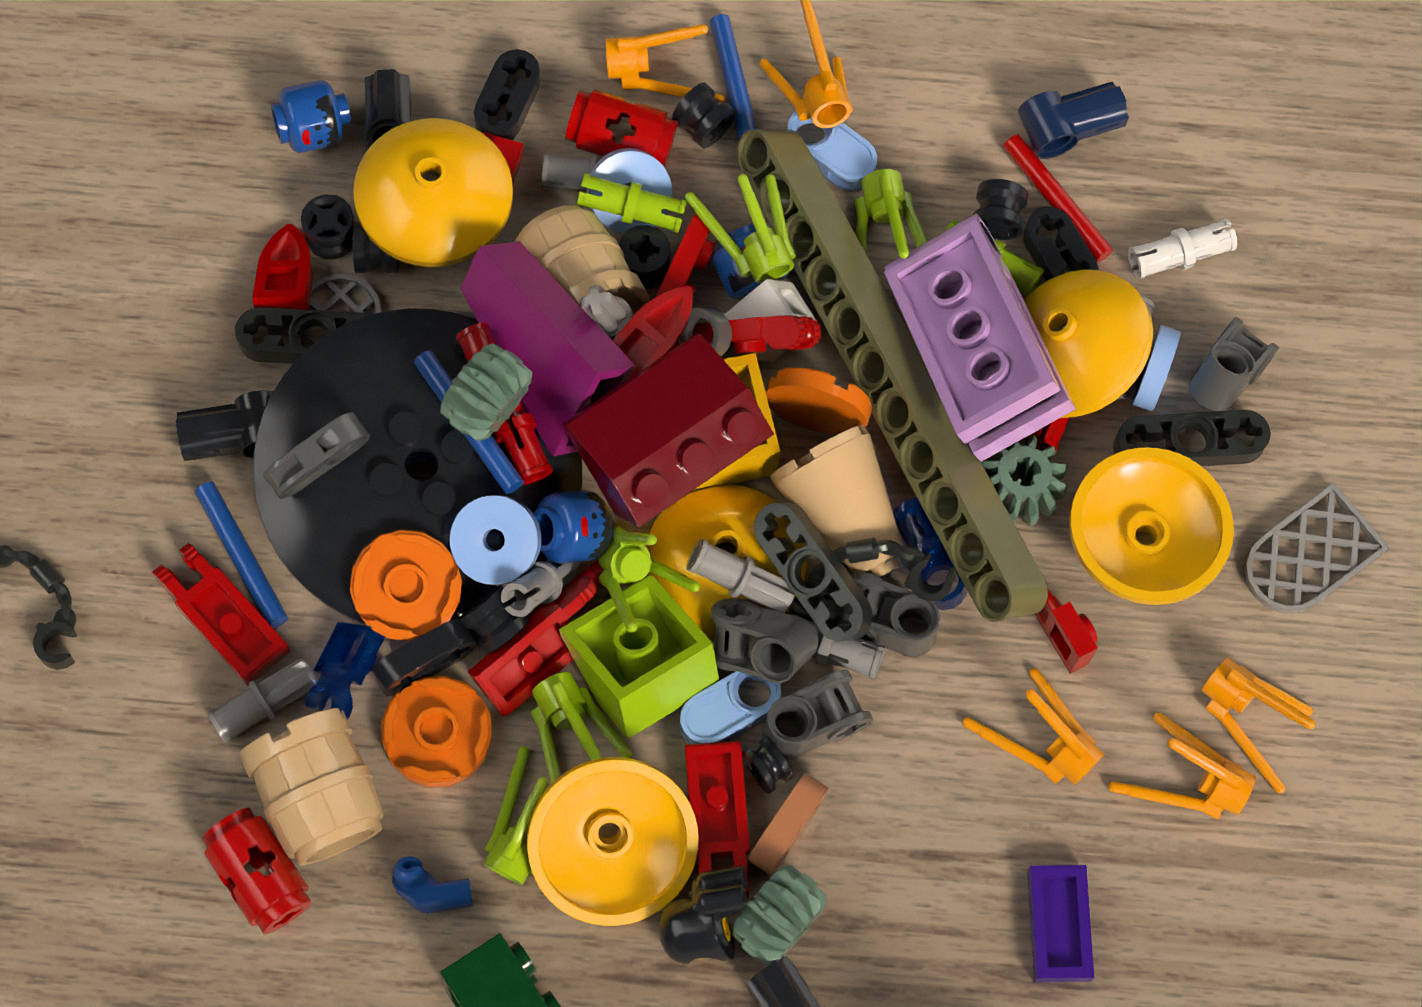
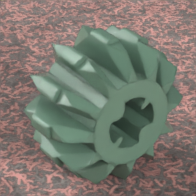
M493 343L484 346L480 352L474 354L466 365H463L461 372L452 380V385L444 394L440 413L450 421L449 424L462 434L469 435L475 440H485L493 432H497L505 420L509 419L514 409L520 405V401L527 393L528 386L531 383L532 372L511 351L504 350Z
M1035 435L1028 438L1025 446H1021L1018 441L987 458L988 461L981 462L1013 522L1015 523L1018 515H1022L1029 527L1037 523L1039 513L1051 517L1057 509L1055 500L1063 499L1067 492L1066 484L1060 481L1067 472L1066 464L1052 462L1056 454L1054 446L1047 447L1042 451L1036 449L1038 442ZM1013 475L1023 476L1022 481L1018 479L1014 482L1012 480ZM1026 479L1031 482L1030 486L1020 485V482L1024 483Z
M792 865L782 867L764 883L762 888L747 904V907L742 909V913L734 921L732 935L742 944L741 947L753 958L757 957L768 966L782 959L816 921V918L824 910L826 894L816 886L818 883L805 872L802 874Z

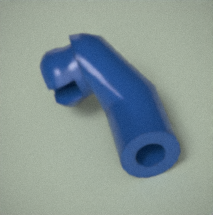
M407 856L395 863L392 883L396 893L418 912L429 914L473 907L469 878L439 883L423 868L422 861L416 857Z

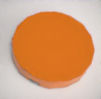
M785 368L777 371L776 377L771 375L765 390L769 408L778 416L812 431L838 435L856 426L865 425L866 427L872 412L870 398L858 386L849 383L846 390L834 385L836 377L831 376L830 373L809 368Z
M398 529L379 535L362 549L352 567L350 592L356 611L370 629L389 639L412 641L432 629L449 622L460 602L462 579L453 555L442 541L424 531Z
M448 676L423 677L412 682L411 686L404 688L401 693L398 692L389 701L381 720L382 745L392 767L408 781L428 788L452 786L471 777L485 762L492 744L491 715L482 698L466 682Z

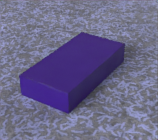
M1030 866L1027 870L1034 983L1091 982L1094 979L1087 866Z

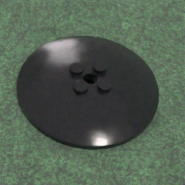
M407 308L379 312L351 321L322 337L297 358L281 378L263 412L254 450L253 479L256 502L268 539L291 575L310 594L334 611L361 624L367 625L356 611L351 596L352 567L362 549L379 535L398 529L424 531L442 541L451 552L450 531L458 513L473 500L491 495L509 496L522 502L534 513L538 504L545 496L555 492L582 489V458L579 452L553 456L547 450L535 428V434L553 472L537 482L522 485L514 492L505 494L464 434L449 424L450 421L440 413V400L413 362L420 354L431 350L451 379L456 378L461 372L463 365L468 363L463 349L456 339V335L465 328L478 324L477 319L449 311ZM354 412L370 434L368 441L349 457L299 492L285 499H279L271 485L263 477L266 469L331 421L346 413ZM510 415L509 418H510V420H511V423H512L513 427L515 428L514 423H513V421H512V419H511L512 417H511V415ZM515 428V430H516V432H517V435H518V437H519V441H520L522 447H524L523 442H522V440H521V438H520V436H519V433H518L517 429ZM492 433V437L497 442L494 434ZM497 442L499 447L502 449L504 454L507 456V458L513 465L504 443ZM414 452L430 454L436 462V474L425 481L413 479L406 471V458ZM492 529L488 533L487 543L490 548L500 550L503 547L505 538L501 531ZM539 552L536 561H545L547 558ZM458 567L462 579L460 602L449 621L459 619L470 606L498 585L505 587L510 582L498 585L480 583L467 576ZM512 597L508 602L512 604L516 601V597Z

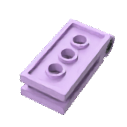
M976 213L910 251L907 258H898L885 266L884 274L957 436L964 444L969 443L973 454L982 462L1074 411L1076 408L1008 267L1002 261L1003 258L996 242L980 216Z

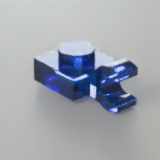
M337 622L314 668V671L321 676L316 685L308 692L305 706L309 709L323 711L328 699L331 698L330 709L339 708L340 712L343 710L348 720L353 709L350 686L351 684L362 685L366 675L376 663L377 653L385 636L372 630L371 626Z

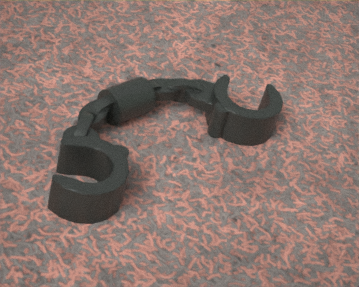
M872 537L846 543V547H839L833 550L841 563L845 559H848L851 564L875 560L879 558V553L900 557L901 563L910 571L904 586L907 589H911L918 598L925 601H938L946 597L956 577L955 568L952 567L942 584L930 585L926 583L921 577V571L926 567L931 553L923 554L916 547L906 548L892 540L877 541ZM823 562L814 566L805 581L808 586L815 588L824 580L825 567ZM837 585L832 592L838 591L840 589ZM830 593L824 595L825 600H832L836 603ZM795 597L791 604L795 613L806 620L813 621L798 598Z
M0 546V568L10 566L14 561L19 562L25 567L32 568L30 575L47 593L55 592L62 609L56 612L53 622H48L47 624L38 623L36 625L37 632L34 636L33 647L41 662L47 667L57 670L68 668L75 663L70 654L50 655L46 653L47 643L53 637L60 635L66 637L77 636L74 631L77 617L71 609V594L66 585L63 584L65 578L46 559L40 561L36 555L30 552L14 551L10 546Z

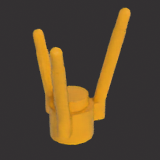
M800 0L820 74L813 76L807 81L803 98H801L767 59H761L759 65L795 107L800 121L811 118L815 126L819 128H832L843 123L853 111L847 93L842 59L838 56L832 59V73L811 0Z
M707 25L683 27L640 37L606 38L608 78H621L622 90L643 89L684 97L692 89L691 87L639 77V72L649 71L648 47L678 42L706 34L708 32ZM715 93L716 100L720 103L725 102V97L722 94Z
M1227 657L1213 672L1201 690L1212 699L1205 710L1221 721L1261 775L1268 781L1275 792L1281 794L1285 791L1284 784L1231 716L1229 710L1233 708L1241 714L1251 701L1257 698L1287 718L1310 730L1315 727V721L1308 717L1313 714V708L1262 680L1243 665L1240 666Z
M1037 668L1030 669L1029 675L1050 706L1033 689H1028L1025 696L1059 735L1046 750L1053 758L1051 762L970 717H965L962 720L965 728L1039 769L1055 784L1065 776L1075 786L1105 755L1095 745L1096 741L1080 726L1053 687Z
M1157 712L1153 716L1154 721L1176 737L1168 740V746L1205 770L1198 785V791L1206 794L1205 799L1116 781L1108 784V789L1111 792L1201 811L1218 820L1224 809L1235 815L1241 812L1253 790L1256 776L1241 769V765L1223 757L1179 724L1173 722L1162 713Z

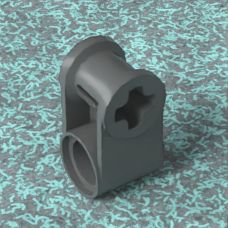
M1235 317L1217 339L1189 383V391L1193 398L1209 410L1225 411L1230 408L1248 385L1254 384L1280 348L1275 343L1265 344L1242 327L1243 321L1238 317Z
M861 571L849 573L869 601L873 612L871 627L860 639L884 645L886 649L908 657L922 656L931 650L936 641L940 621V613L934 601L920 599L912 591L890 584L873 574ZM852 606L841 607L840 616L835 620L837 625H849L852 627L849 621L850 614L854 612ZM916 617L924 621L928 629L923 633L911 634L903 630L900 622L905 618Z
M742 599L719 600L711 607V618L716 623L713 647L716 664L720 669L742 672L765 679L771 683H783L788 681L817 651L819 644L818 635L814 627L802 617L760 607L755 603Z
M844 669L831 673L810 686L775 701L768 711L763 726L762 739L768 737L777 746L785 759H792L827 743L840 741L858 733L873 722V717L870 711L862 710L849 684L852 681V676L849 670ZM783 718L793 719L800 724L803 734L797 737H787L780 733L775 722Z

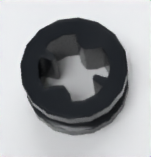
M764 737L759 741V748L757 750L748 748L742 752L747 768L766 793L770 794L776 790L775 784L778 780L788 782L793 778V773L786 759L768 737Z

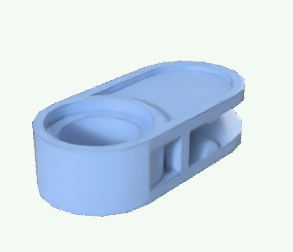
M795 111L788 121L787 129L797 132L798 128L802 125L814 123L811 118L800 121ZM844 123L832 128H822L825 137L820 142H805L824 178L844 191L861 190L863 177L876 169L877 154L875 148L869 141Z
M738 671L726 676L692 696L684 704L680 715V732L683 739L688 744L718 743L733 740L766 720L772 704L780 699V683H771L765 679ZM758 680L768 687L770 698L762 706L750 707L740 700L738 695L740 686L747 681Z

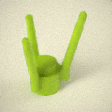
M881 169L863 177L861 181L863 196L854 200L857 214L855 235L866 253L868 217L872 216L873 220L878 223H890L898 255L900 258H907L909 251L901 221L903 215L917 247L926 243L927 239L913 209L911 193L904 191L901 173L893 169Z
M740 174L737 178L756 232L744 239L746 248L743 252L693 192L686 193L685 199L733 258L741 277H747L752 274L756 283H762L766 279L776 280L794 268L792 259L796 257V254L789 241L780 194L774 175L769 174L766 176V185L775 233L772 228H768L747 175Z
M617 526L612 530V537L607 550L598 558L599 565L604 570L599 576V582L607 587L626 629L632 633L637 630V623L619 585L621 582L626 584L638 582L650 572L692 592H697L700 589V585L686 575L650 557V552L646 545L656 544L657 537L655 535L629 532Z
M562 672L541 681L532 690L538 707L531 711V715L539 730L550 785L561 776L550 726L554 724L556 730H565L572 727L591 760L602 758L583 722L587 714L622 757L632 758L633 753L594 704L587 688L578 687L572 673Z
M522 746L518 751L494 832L484 849L489 854L483 863L490 870L519 885L524 884L529 874L533 876L527 853L526 832L533 810L548 786V779L546 777L538 779L515 827L509 826L530 752L526 746Z

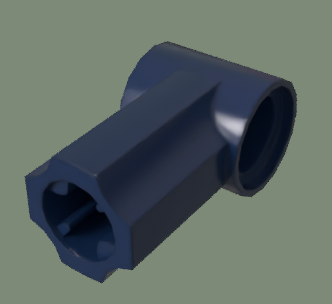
M1113 81L1062 97L1057 91L1042 92L1026 100L1018 109L1019 117L1033 149L1040 159L1057 157L1071 150L1077 145L1079 140L1125 127L1129 119L1125 96L1120 86L1117 87Z

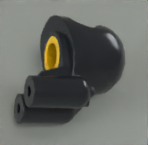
M743 865L700 873L697 879L692 882V891L689 892V897L676 900L664 909L659 920V937L664 951L671 959L683 964H689L693 960L712 958L720 961L733 960L735 943L728 916L737 912L738 909L747 907L745 889H747L748 883Z

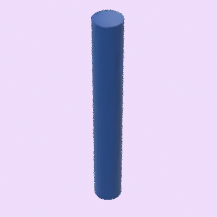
M719 14L710 19V25L729 102L736 110L734 123L738 139L740 140L741 136L748 130H757L730 18L726 14Z
M428 350L420 354L413 363L442 403L445 392L452 385V379L434 353ZM464 434L505 494H510L522 486L524 480L492 435L485 440L479 441Z
M212 481L200 485L195 490V494L261 615L272 628L281 626L288 620V616L218 488Z

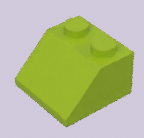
M652 574L622 591L637 623V630L631 633L626 629L612 598L559 629L565 645L597 703L627 739L677 710L692 696L719 681L713 643Z

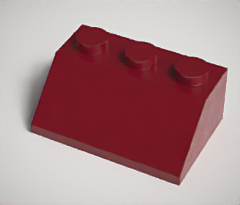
M698 333L562 424L615 516L637 527H641L774 435L749 388L707 340Z

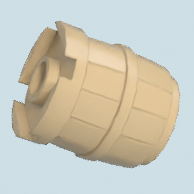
M563 205L550 209L531 220L521 230L515 242H521L580 307L581 298L588 296L590 292L589 287L594 285H600L606 292H611L614 297L617 296L624 299L630 305L633 316L639 311L643 302L647 304L650 301V297L637 274L631 272L627 265L624 254L616 239L610 236L594 213L582 207Z
M332 708L296 719L286 724L288 727L287 731L273 739L268 732L245 746L239 753L249 778H254L257 791L264 806L263 812L268 823L272 825L289 858H296L299 866L310 865L338 855L367 841L383 829L379 820L383 818L384 814L372 782V774L368 765L364 764L350 737L353 732L343 710L340 712L339 708Z

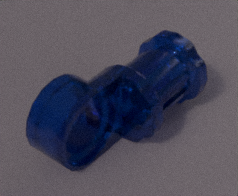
M918 498L909 499L896 506L893 510V515L906 548L912 546L919 549L923 554L931 553L926 567L921 571L922 579L928 583L930 577L937 571H950L954 565ZM916 527L921 529L924 537L920 536ZM956 569L955 575L959 580L955 590L943 599L934 601L939 610L955 608L967 596V589Z

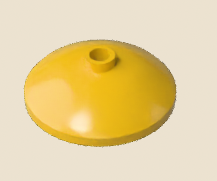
M441 118L410 121L383 134L364 154L354 180L355 208L360 224L368 237L381 250L393 258L423 267H441L457 264L474 257L480 246L491 245L503 230L509 218L513 202L510 169L497 146L475 128L461 122ZM429 171H435L441 175L435 181H427L422 178Z
M1100 270L1072 271L1046 281L1023 299L1076 408L1061 418L1082 416L1102 409L1125 393L1141 374L1152 347V318L1141 295L1123 278ZM1067 323V325L1062 330L1057 331L1060 326Z
M1160 448L1128 449L1111 455L1098 463L1079 485L1069 516L1072 545L1087 573L1112 594L1140 604L1165 605L1196 595L1212 583L1220 573L1229 557L1233 544L1234 523L1231 508L1225 493L1217 481L1202 466L1190 458ZM1136 533H1148L1152 537L1153 543L1149 545L1140 543L1136 538Z
M725 484L691 491L662 511L649 533L657 537L656 544L647 545L646 547L650 552V557L698 582L700 589L697 592H692L650 572L645 577L652 574L701 631L712 640L715 637L716 624L711 618V607L714 603L724 599H742L755 603L760 607H767L740 594L733 598L728 595L727 588L697 573H691L686 570L689 556L700 539H704L716 547L721 543H731L737 549L733 555L741 559L745 556H750L754 559V565L783 578L758 543L754 534V522L759 511L766 505L778 502L768 495L747 486ZM776 517L775 520L779 527L773 532L774 536L788 538L796 550L805 547L804 543H793L787 534L786 527L791 523L790 519ZM807 559L803 562L801 567V576L803 581L805 579ZM792 605L788 607L787 612L792 609Z
M598 758L579 764L566 771L542 794L533 810L528 826V859L539 888L547 899L562 912L577 920L594 925H625L638 922L659 912L683 889L693 871L697 858L698 826L692 807L684 792L663 771L648 763L632 758ZM606 823L618 825L617 833L610 838H603L598 834L601 826Z

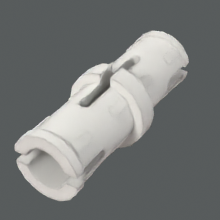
M1222 219L1219 222L1186 231L1184 228L1172 230L1169 237L1129 247L1128 261L1130 268L1133 269L1139 266V269L1133 272L1137 279H1143L1145 276L1178 266L1181 270L1192 268L1198 260L1224 252L1235 251L1237 249L1235 230L1233 228L1226 231L1232 225L1228 219Z

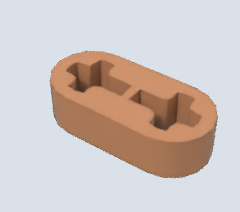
M805 773L758 840L748 861L770 876H773L819 809L829 792V788Z

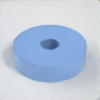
M624 148L612 151L602 157L590 173L592 176L623 185L629 182L642 184V190L672 197V184L666 169L655 157L639 149ZM587 188L588 194L602 196V192ZM592 209L601 223L615 232L624 234L627 230L639 225L655 226L633 219L632 224L622 222L623 216ZM662 209L661 213L666 215L668 210Z
M1159 325L1152 342L1148 360L1140 374L1132 405L1151 412L1154 410L1170 370L1181 331Z
M504 495L485 496L468 503L458 513L450 531V548L456 564L467 576L484 584H504L520 578L534 565L541 548V531L536 517L522 502ZM492 529H497L504 535L505 543L500 550L490 548L487 543V535Z

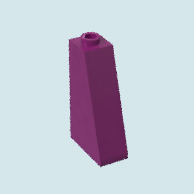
M520 241L480 246L471 260L470 268L460 289L479 323L486 322L489 325L495 344L504 350L511 351L532 372L531 383L521 402L527 413L534 415L537 422L536 430L547 450L553 456L578 452L562 424L630 379L636 366Z

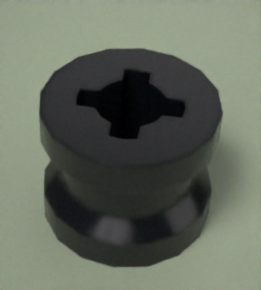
M704 82L693 87L681 99L672 114V119L679 121V128H688L693 133L694 141L704 149L716 143L726 133L736 117V110L729 103H720L716 100L715 91Z
M1004 179L983 181L978 185L976 195L980 207L974 211L973 215L977 213L993 239H1015L1023 231L1024 220L1020 212L1026 208L1029 193L1026 188L1013 181Z
M329 194L317 196L310 200L302 210L301 223L311 252L322 259L333 260L345 256L353 249V224L355 220L351 206L346 200L337 195ZM324 230H334L336 232L335 234H321Z
M354 221L353 263L355 273H367L371 268H382L386 273H398L399 260L381 250L365 233L360 221Z
M639 225L627 230L621 237L619 246L631 272L637 274L645 290L661 285L670 267V242L665 233L649 225Z
M498 585L490 590L459 617V621L465 629H473L480 637V647L486 654L495 651L510 640L529 621L527 615L517 617L506 611L505 608L510 603L508 601L502 603L501 592L504 588L502 585Z

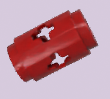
M593 89L591 93L579 90L568 121L565 140L575 142L577 149L603 157L618 149H639L655 157L665 168L679 121L668 118V112L641 103H628L622 97ZM622 117L629 118L631 129L636 131L634 136H624L622 143H616L613 132L608 129L610 124L619 125Z
M250 807L237 810L226 816L202 836V841L207 847L204 852L205 857L222 883L230 891L233 900L251 926L258 925L263 934H269L285 926L311 905L312 902L306 894L309 886L283 850L282 845L261 815L255 816ZM250 865L257 871L249 874L245 871L244 866ZM265 867L269 875L264 877L258 869Z

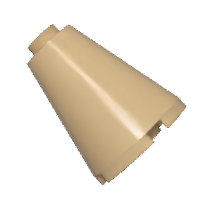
M865 425L853 427L810 449V453L798 461L799 465L793 459L770 476L774 486L789 503L795 504L805 511L832 551L839 547H846L847 542L872 537L877 541L892 540L902 545L871 436ZM879 553V558L875 560L852 564L848 559L843 561L851 572H866L880 578L900 567L895 558L897 556Z

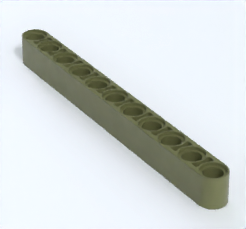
M792 129L748 130L738 141L737 161L743 174L747 175L752 190L774 232L775 228L768 199L766 176L769 174L775 176L789 241L796 254V257L792 259L794 269L855 383L870 398L872 414L977 610L984 618L994 622L1030 616L1040 612L1045 606L1048 597L1045 579L981 462L973 454L969 443L964 444L957 436L913 338L803 138Z

